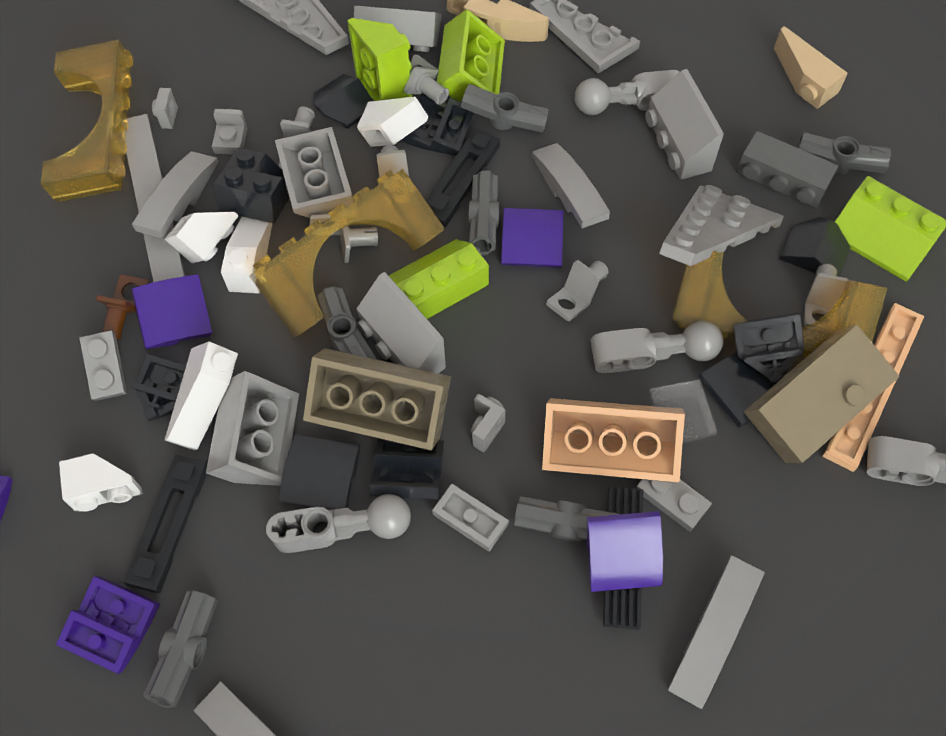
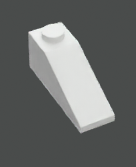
M241 217L226 246L221 274L229 292L259 293L272 223Z
M209 341L191 349L166 433V441L192 450H198L230 384L238 353Z

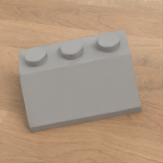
M354 5V18L393 24L400 34L404 33L410 45H413V51L429 52V47H437L442 20L441 13Z
M685 69L651 97L649 108L645 114L648 126L652 127L657 135L659 147L664 148L668 156L670 168L676 171L680 180L712 171L724 135L688 69Z
M332 127L275 140L291 205L295 214L310 218L311 215L345 213L346 219L356 217L351 189Z
M385 272L380 274L357 307L359 318L357 326L365 338L371 337L375 341V347L384 360L390 359L393 364L440 373L446 368L444 338Z
M247 371L232 377L218 407L206 474L233 483L281 486L292 444L299 393Z

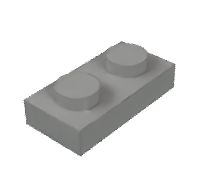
M111 330L79 337L91 400L98 401L127 394L115 332Z
M642 479L636 487V491L644 489L643 497L689 532L693 530L712 505L709 500L681 479L679 482Z
M453 484L450 485L432 510V514L488 552H490L509 524L508 519Z

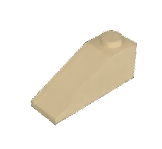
M785 26L782 27L774 50L796 93L818 109L839 93L848 73Z

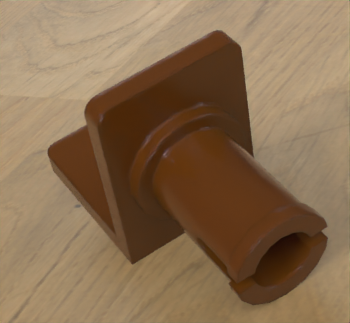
M120 275L113 298L96 296V300L108 308L102 332L112 330L116 334V339L121 340L127 314H137L134 299L126 300L123 291L129 284H136L138 287L149 284L148 280Z

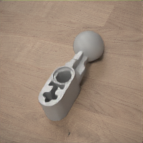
M665 70L640 73L631 82L621 83L617 87H608L600 79H586L579 84L575 91V103L578 109L587 115L600 114L607 108L609 103L617 102L625 105L633 104L640 110L647 111L651 97L673 79L679 71Z
M696 321L690 324L683 334L669 336L664 332L650 333L646 328H633L598 333L591 338L590 342L595 370L599 373H614L648 368L655 364L656 360L668 359L672 354L686 353L696 361L711 360L722 349L723 335L715 324L709 321Z
M887 436L873 437L868 441L867 474L877 479L916 486L931 485L934 482L946 484V454L936 452V448L927 443Z
M385 494L373 500L367 510L353 512L348 508L327 510L323 507H312L277 513L267 522L266 533L275 547L283 553L325 548L332 545L335 541L352 538L356 532L371 530L378 537L393 539L399 537L407 530L411 521V512L408 504L402 498L393 494ZM320 522L328 523L324 531L320 533L312 532L316 524Z

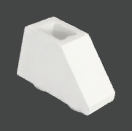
M416 97L368 102L357 128L370 147L394 145L424 124L428 116Z
M235 212L193 213L184 216L167 235L165 240L191 263L206 262L217 252V243L232 233L235 228L232 224L238 218V215Z
M94 453L59 462L62 499L75 511H90L97 508L98 505L108 502H126L132 496L142 494L141 486L131 475Z

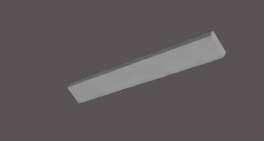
M148 114L119 120L139 212L163 179ZM173 221L163 239L143 233L153 282L186 276L181 253L165 240L174 228Z

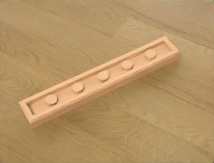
M894 303L890 308L874 346L899 375L924 316ZM896 381L830 438L822 457L852 472L858 468L868 441L874 432Z

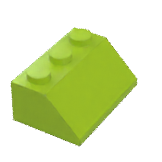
M466 9L444 26L437 82L449 90L448 96L459 102H462L469 84L491 93L499 94L505 40Z
M357 18L347 20L356 78H359L373 101L412 97V94L404 92L410 77V71L412 70L408 55L410 43L404 33L400 34L393 24Z
M869 176L859 186L835 221L849 243L851 250L905 282L909 280L946 228V219Z
M455 239L390 274L389 277L424 317L428 319L488 286L489 265L472 243Z

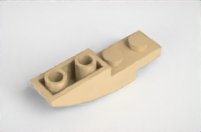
M447 0V11L458 16L468 9L504 40L536 42L545 41L548 38L549 17L510 0H500L498 4L490 0Z

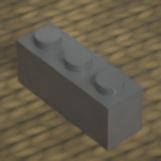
M756 131L742 155L736 173L817 208L838 165Z

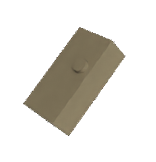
M856 324L838 329L749 406L744 413L785 463H803L900 376Z
M324 348L312 357L303 421L433 450L441 435L451 376Z

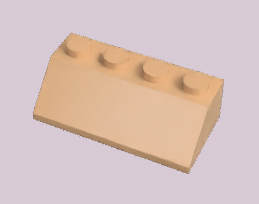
M550 398L546 404L542 470L679 482L685 419L684 409Z

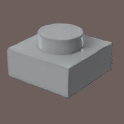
M159 88L157 99H154L152 103L153 115L157 117L161 128L173 129L178 110L177 103L171 88Z

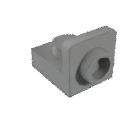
M214 109L213 115L217 125L212 143L214 154L233 155L238 147L244 148L248 128L243 112L235 109Z
M477 394L474 398L475 412L480 416L475 420L471 433L473 447L484 453L505 424V409L495 398H486Z

